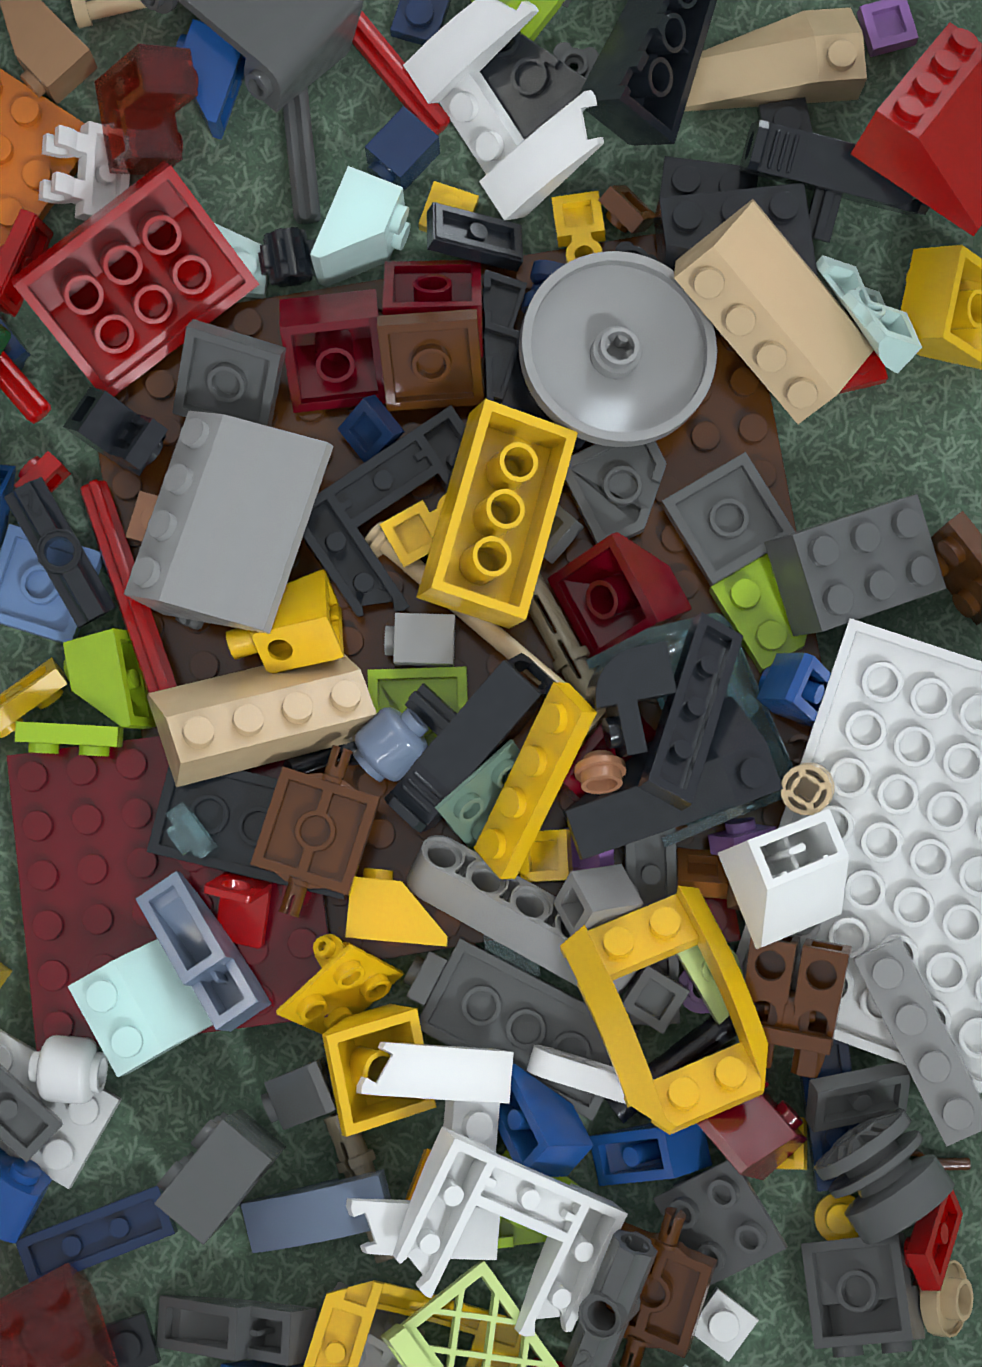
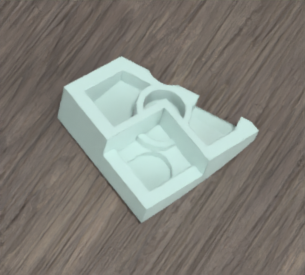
M822 255L816 262L818 271L849 312L882 363L898 374L922 348L907 312L886 306L879 291L864 286L856 266Z

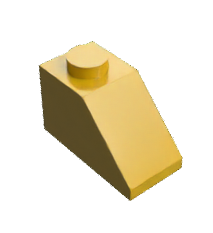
M364 868L363 878L355 877L349 896L346 938L448 946V936L407 886L402 881L393 880V871Z

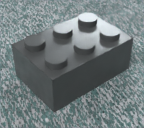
M918 494L884 502L764 542L793 636L823 632L848 623L850 618L857 620L946 589Z
M242 1109L230 1115L223 1112L213 1120L210 1119L191 1142V1145L197 1149L196 1153L194 1154L191 1151L187 1157L184 1156L180 1161H176L157 1184V1187L163 1193L154 1204L202 1245L225 1224L286 1148L283 1143Z

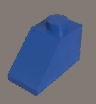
M193 19L188 34L182 33L177 41L174 60L178 63L182 78L212 137L222 140L244 78L246 57L204 22Z
M777 653L772 665L764 670L760 678L757 699L772 713L813 727L831 673L811 654Z
M513 1064L509 1104L500 1103L498 1131L513 1161L549 1177H566L594 1145L573 1104L522 1068Z
M647 1123L589 1136L594 1145L591 1150L599 1186L674 1179L712 1166L706 1134L697 1123L671 1135L654 1124Z

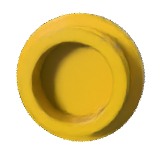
M830 1193L818 1202L814 1212V1223L817 1231L827 1241L859 1237L844 1214L847 1207L855 1199L853 1196L847 1195L834 1198Z

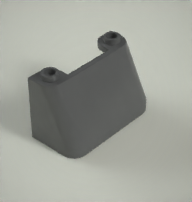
M140 0L148 9L155 10L161 14L171 12L180 2L246 57L244 76L248 91L256 99L266 103L276 113L348 54L363 7V0Z

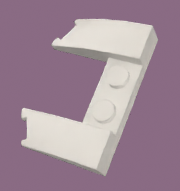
M475 0L434 34L403 66L427 103H440L450 117L451 122L486 175L479 182L504 220L523 218L604 144L603 137L587 139L583 111L586 108L597 106L596 96L592 90L584 91L524 140L480 71L539 10L536 5L529 1H522L518 9L515 10L499 0Z
M380 1042L378 1048L391 1056L376 1083L366 1077H361L357 1084L356 1093L445 1100L443 1127L486 1145L492 1152L496 1153L500 1103L509 1104L514 1052L492 1048ZM347 1198L346 1208L348 1214L353 1217L365 1214L374 1239L373 1242H366L360 1245L362 1252L393 1256L411 1200ZM476 1206L450 1259L497 1260L500 1216Z
M442 1127L409 1203L393 1256L399 1264L407 1259V1257L410 1258L422 1274L416 1282V1286L425 1296L432 1298L476 1206L546 1235L547 1238L535 1266L515 1330L525 1337L535 1336L536 1319L560 1317L561 1328L565 1332H571L578 1319L579 1306L591 1292L612 1236L621 1229L628 1214L609 1199L575 1184H565L492 1152L486 1145Z

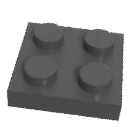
M192 319L186 326L172 413L183 417L187 416L188 411L225 414L271 427L286 347Z
M746 452L662 500L660 504L710 587L768 554L764 542L795 532Z

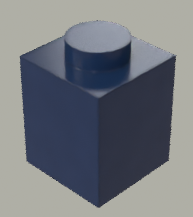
M403 106L365 146L367 163L369 164L367 171L370 175L403 187L404 192L440 154L439 136Z

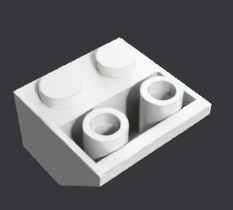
M830 809L718 852L756 949L842 914L849 855Z

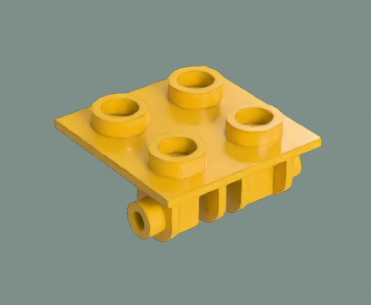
M326 934L317 938L313 944L315 958L322 969L276 1010V1013L299 1025L324 1034L343 1018L363 1012L374 1001L380 1000L387 995L391 986L404 973L402 970L380 960L378 957L366 953L361 948L348 942L342 943L341 939L333 934Z

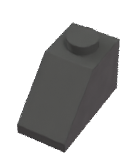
M324 1057L264 1082L267 1092L261 1094L263 1106L270 1121L273 1123L279 1120L283 1130L337 1109L329 1068Z

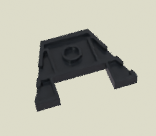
M486 270L482 281L485 399L556 424L538 406L526 385L519 359L520 331L514 330L513 327L527 283ZM577 437L573 451L579 452L586 441Z

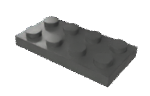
M460 937L419 1017L421 1031L448 1046L492 1048L514 1052L513 1064H516L572 1103L578 1114L593 1121L605 1097L550 1081L527 1071L534 1045L551 1047L613 1067L585 1001ZM633 1026L634 1031H635V1033H636V1035H637V1033H638V1028H636V1027Z

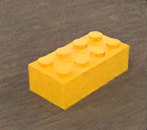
M484 399L469 413L416 598L508 629L526 620L578 434L576 431L488 399Z

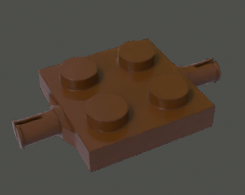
M335 745L331 747L332 750L324 774H305L282 766L250 865L275 872L288 882L278 912L288 914L295 895L289 915L297 918L300 917L299 914L307 889L325 888L350 896L381 800L380 797L355 790L343 780L353 751L343 748L339 764L336 767L342 749Z
M667 1207L665 1209L659 1233L648 1232L626 1222L621 1227L623 1231H637L651 1239V1244L658 1252L640 1294V1309L629 1322L623 1338L627 1339L619 1362L620 1367H628L630 1362V1367H641L646 1347L661 1348L683 1358L686 1357L691 1348L717 1259L690 1249L678 1241L687 1215L684 1211L680 1210L675 1216L677 1208ZM604 1302L607 1309H609L612 1313H615L612 1307L606 1302Z

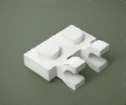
M88 121L81 126L80 132L58 125L55 127V135L49 133L43 135V155L56 158L76 157L79 160L77 178L56 171L52 174V181L46 179L40 181L39 200L54 204H76L75 218L85 221L129 188L132 133Z

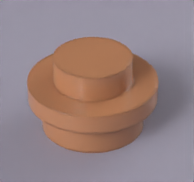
M592 751L587 753L575 765V778L581 782L582 790L587 793H610L622 786V777L626 774V763L622 758L614 756L610 751Z

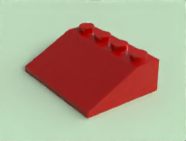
M949 22L876 110L852 150L851 155L973 237L982 226V43L978 41L972 32L958 28Z
M165 161L10 278L13 286L92 385L97 389L107 391L113 397L184 343L186 326L192 319L209 324L260 285L173 167Z

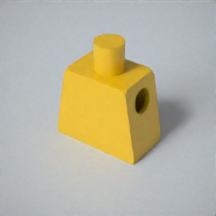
M325 569L287 583L270 634L239 628L226 631L227 644L233 658L237 660L258 653L266 671L274 674L344 657L342 611Z

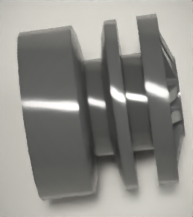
M901 1108L890 1111L880 1117L868 1119L840 1137L814 1166V1170L823 1181L837 1177L828 1189L834 1198L858 1192L859 1195L847 1207L844 1214L866 1245L875 1244L892 1237L920 1220L943 1202L953 1191L955 1185L935 1155L928 1154L913 1160L909 1159V1156L920 1146L923 1136L917 1130L903 1133L909 1127L912 1120L906 1111Z

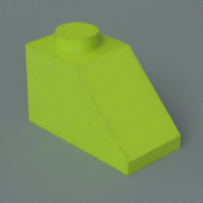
M112 628L63 642L65 653L64 672L70 682L71 691L122 728L151 729L156 727L147 699L148 691L127 630Z

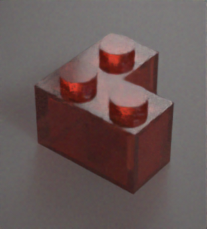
M138 44L94 81L109 172L113 174L146 175L163 161L173 167L183 160V140L178 132L175 113L198 96V74L193 67L190 48Z

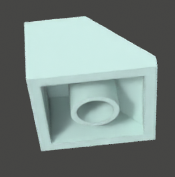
M350 166L347 167L310 254L318 284L328 287L375 268L390 260L394 248L400 251L403 249L411 228V223L406 222L409 207L405 206L403 187Z
M158 939L107 963L68 986L117 1077L135 1071L213 1025L192 986L183 985Z

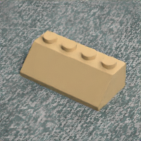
M754 199L749 201L675 262L674 279L797 424L837 396L874 351L856 323Z
M345 654L344 657L274 674L267 672L263 665L151 692L147 695L176 787L328 749L332 745L339 746L355 741L357 731L377 715L361 669Z

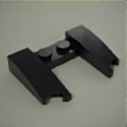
M452 405L316 496L302 539L320 566L325 569L327 576L357 617L364 616L362 606L392 602L394 612L404 611L410 607L357 528L434 476L447 493L466 427Z

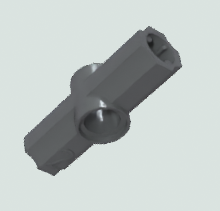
M619 1229L613 1234L591 1292L579 1306V1322L562 1362L565 1367L612 1366L627 1326L640 1309V1294L658 1252L651 1244V1239L637 1231L628 1232ZM604 1302L609 1304L615 1313H612L609 1309H607Z

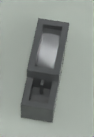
M160 1295L156 1347L230 1361L252 1359L285 1366L305 1363L315 1331L316 1308L234 1298Z

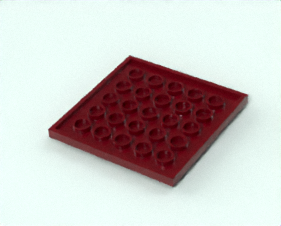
M160 736L125 740L122 747H110L109 756L79 755V746L59 749V754L23 753L7 755L36 1051H41L45 1041L55 1035L92 1038L100 1046L68 986L107 963L158 939L138 905L137 897L175 871H179L199 894L216 918L218 916L220 897L203 893L204 884L227 871L146 852L169 767ZM285 760L243 771L278 779ZM273 883L264 945L257 949L234 943L272 1004L235 1029L292 1022L277 1015L276 1010L322 969L315 958L313 944L320 936L329 934L324 895L307 891L299 914L300 917L297 918L289 915L295 895L288 914L278 912L287 886ZM212 1025L200 1033L215 1032L221 1030H216L214 1025Z

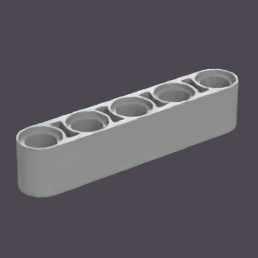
M434 835L428 837L423 842L406 879L407 885L414 895L577 986V979L567 959L563 957L560 951V945L571 936L553 904L556 898L554 895L518 875L516 879H499L478 853L451 838ZM635 972L613 980L619 996L623 993Z

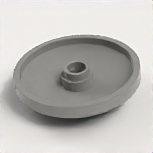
M606 251L574 259L557 269L542 283L532 298L522 321L519 336V359L522 373L531 395L544 413L557 425L576 431L578 438L591 443L611 447H632L651 443L667 436L684 424L696 411L705 398L714 377L717 361V344L712 322L674 279V271L671 268L643 255L622 251Z

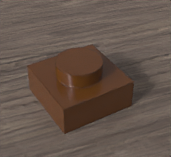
M625 184L610 186L598 200L608 210L605 214L606 218L624 233L628 231L631 233L645 232L654 223L655 213Z

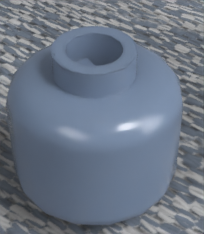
M392 707L382 708L376 716L371 718L355 734L357 750L353 752V755L360 766L375 780L381 782L386 778L393 782L399 781L428 747L423 735L429 729L423 720L409 708L403 713Z

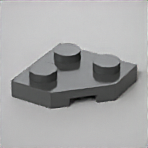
M656 441L632 447H611L595 444L571 456L564 482L595 544L615 532L628 539L644 532L667 465Z

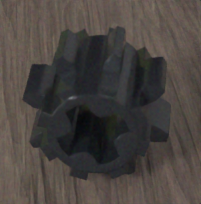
M298 227L279 228L271 233H266L263 239L264 245H260V252L258 253L261 275H269L272 286H299L302 283L310 282L313 279L312 276H314V267L310 254L316 242L315 239L308 240L306 230H300Z

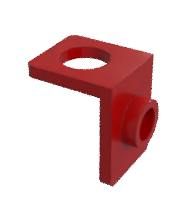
M224 872L204 884L203 893L220 897L217 920L233 943L257 949L264 945L272 882Z

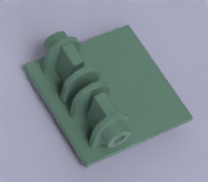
M512 739L435 806L436 810L446 820V824L473 851H475L474 847L520 753L519 748Z

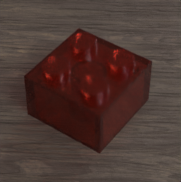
M66 1263L0 1298V1367H119L95 1291L91 1283L72 1265Z

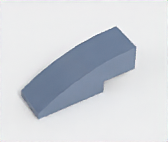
M175 871L136 898L138 905L183 985L192 986L216 1030L231 1032L272 1004L238 948L181 872Z
M384 1169L341 1180L336 1178L242 1202L240 1205L252 1253L297 1247L371 1231L365 1214L355 1217L348 1214L346 1200L347 1198L391 1199Z

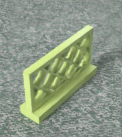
M484 1260L476 1263L401 1324L396 1323L380 1336L401 1367H444L435 1353L447 1354L445 1367H454L455 1356L482 1359L481 1367H490L491 1360L515 1363L517 1367H526V1365L559 1367L536 1333L535 1336L525 1337L521 1335L519 1357L492 1354L496 1323L516 1326L520 1310ZM480 1277L492 1292L489 1315L462 1311L465 1289ZM455 1298L453 1310L442 1308ZM499 1304L509 1318L497 1316ZM433 1314L452 1316L448 1347L428 1345L417 1327ZM461 1318L488 1321L483 1352L457 1349ZM529 1346L539 1360L528 1359Z

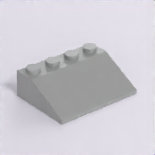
M188 411L124 595L163 615L270 634L333 445L325 441L225 414Z

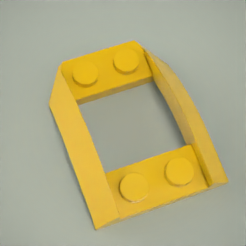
M678 886L677 894L600 926L587 930L586 926L583 925L560 945V951L563 957L567 959L577 979V986L606 1047L624 1094L623 1099L628 1108L633 1107L651 1119L652 1124L671 1135L764 1093L768 1042L741 971L699 888ZM698 945L721 993L740 1043L653 1080L642 1048L613 980Z
M376 1280L328 1292L325 1296L303 1367H358L376 1309L411 1316L432 1298L425 1296L420 1290ZM452 1299L442 1308L453 1310L455 1300ZM463 1303L462 1311L489 1315V1310ZM433 1314L426 1321L451 1328L452 1316ZM497 1314V1316H500V1317H507V1316H504V1315H501V1314ZM461 1318L459 1330L474 1335L470 1351H484L488 1321ZM496 1323L492 1354L519 1357L521 1335L515 1330V1325ZM468 1357L465 1367H481L482 1359ZM491 1360L490 1367H517V1364Z

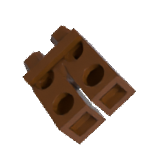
M790 935L758 949L755 948L750 937L745 983L768 1042L766 1068H771L775 1045L794 1048L791 1073L809 1078H817L825 1056L830 1055L833 1046L852 946L807 938L802 948L796 990H792L801 937Z

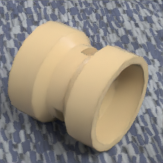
M814 762L802 763L791 768L781 783L783 787L781 789V797L785 805L791 811L800 815H813L822 811L831 802L835 792V782L831 773L824 766Z

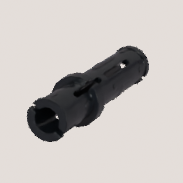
M711 1015L706 1021L673 1044L667 1051L651 1061L648 1067L652 1078H659L710 1056L725 1043L736 1037L737 1033L730 1015L720 1025L715 1022ZM604 1098L623 1124L637 1113V1110L633 1107L628 1108L624 1103Z

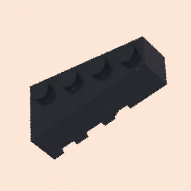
M628 0L578 94L579 96L584 91L592 90L596 96L597 106L589 107L585 110L629 145L675 144L717 0Z

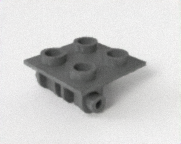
M728 1160L693 1178L687 1175L673 1184V1188L653 1198L663 1217L667 1207L677 1208L675 1216L680 1210L686 1213L687 1216L678 1241L690 1249L717 1259L710 1285L788 1247L746 1176L740 1175Z

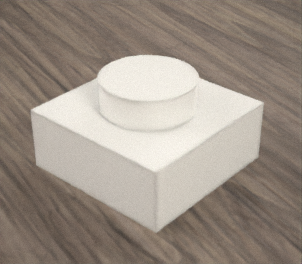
M716 1286L704 1302L695 1336L729 1362L759 1320Z

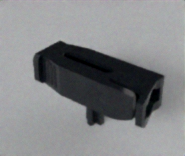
M758 120L750 126L739 171L788 185L804 183L805 189L814 191L808 212L812 240L830 243L841 199L905 215H926L930 208L918 199L912 200V195L852 156L851 152L856 145L855 143L764 120Z
M520 653L508 661L503 660L458 713L423 683L417 691H414L409 696L405 706L415 712L437 737L413 763L393 790L384 798L386 803L413 829L420 833L436 827L443 817L436 810L435 806L510 739L513 740L531 720L537 708L545 700L555 680L530 657ZM527 669L541 682L539 687L536 688L520 672Z

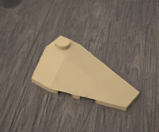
M851 7L802 11L702 51L685 111L758 107L761 104L806 97L807 103L858 100L867 80L863 32Z

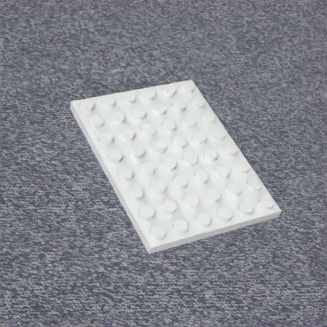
M850 618L800 763L814 762L824 766L831 773L835 782L833 798L822 811L830 809L849 855L842 914L793 934V936L801 938L792 990H796L802 948L807 938L852 946L834 1039L906 1065L854 962L855 957L901 936L978 1091L982 1093V661ZM786 806L779 828L812 815H800L791 811ZM745 925L736 952L743 971L744 981L746 978L751 937L747 925Z

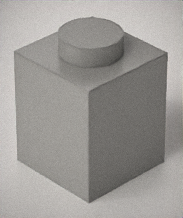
M395 613V626L385 627L384 645L385 655L393 656L395 669L454 667L455 614Z
M622 864L571 871L553 902L570 936L583 925L586 926L587 930H590L641 909L644 904L638 889L631 882Z

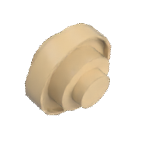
M950 1260L941 1291H922L918 1285L920 1310L927 1331L933 1336L949 1338L957 1336L963 1327L964 1321L970 1317L973 1308V1289L971 1283L966 1278L962 1265L956 1260ZM915 1280L913 1286L918 1285L917 1280Z

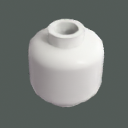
M51 1036L45 1041L41 1051H34L32 1053L28 1070L29 1080L36 1082L39 1095L46 1101L85 1104L93 1098L95 1093L103 1091L107 1078L108 1059L104 1052H100L98 1044L92 1038Z

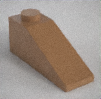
M0 0L1 10L14 53L24 71L19 76L20 79L39 98L46 94L56 105L59 104L98 68L90 49L41 0Z

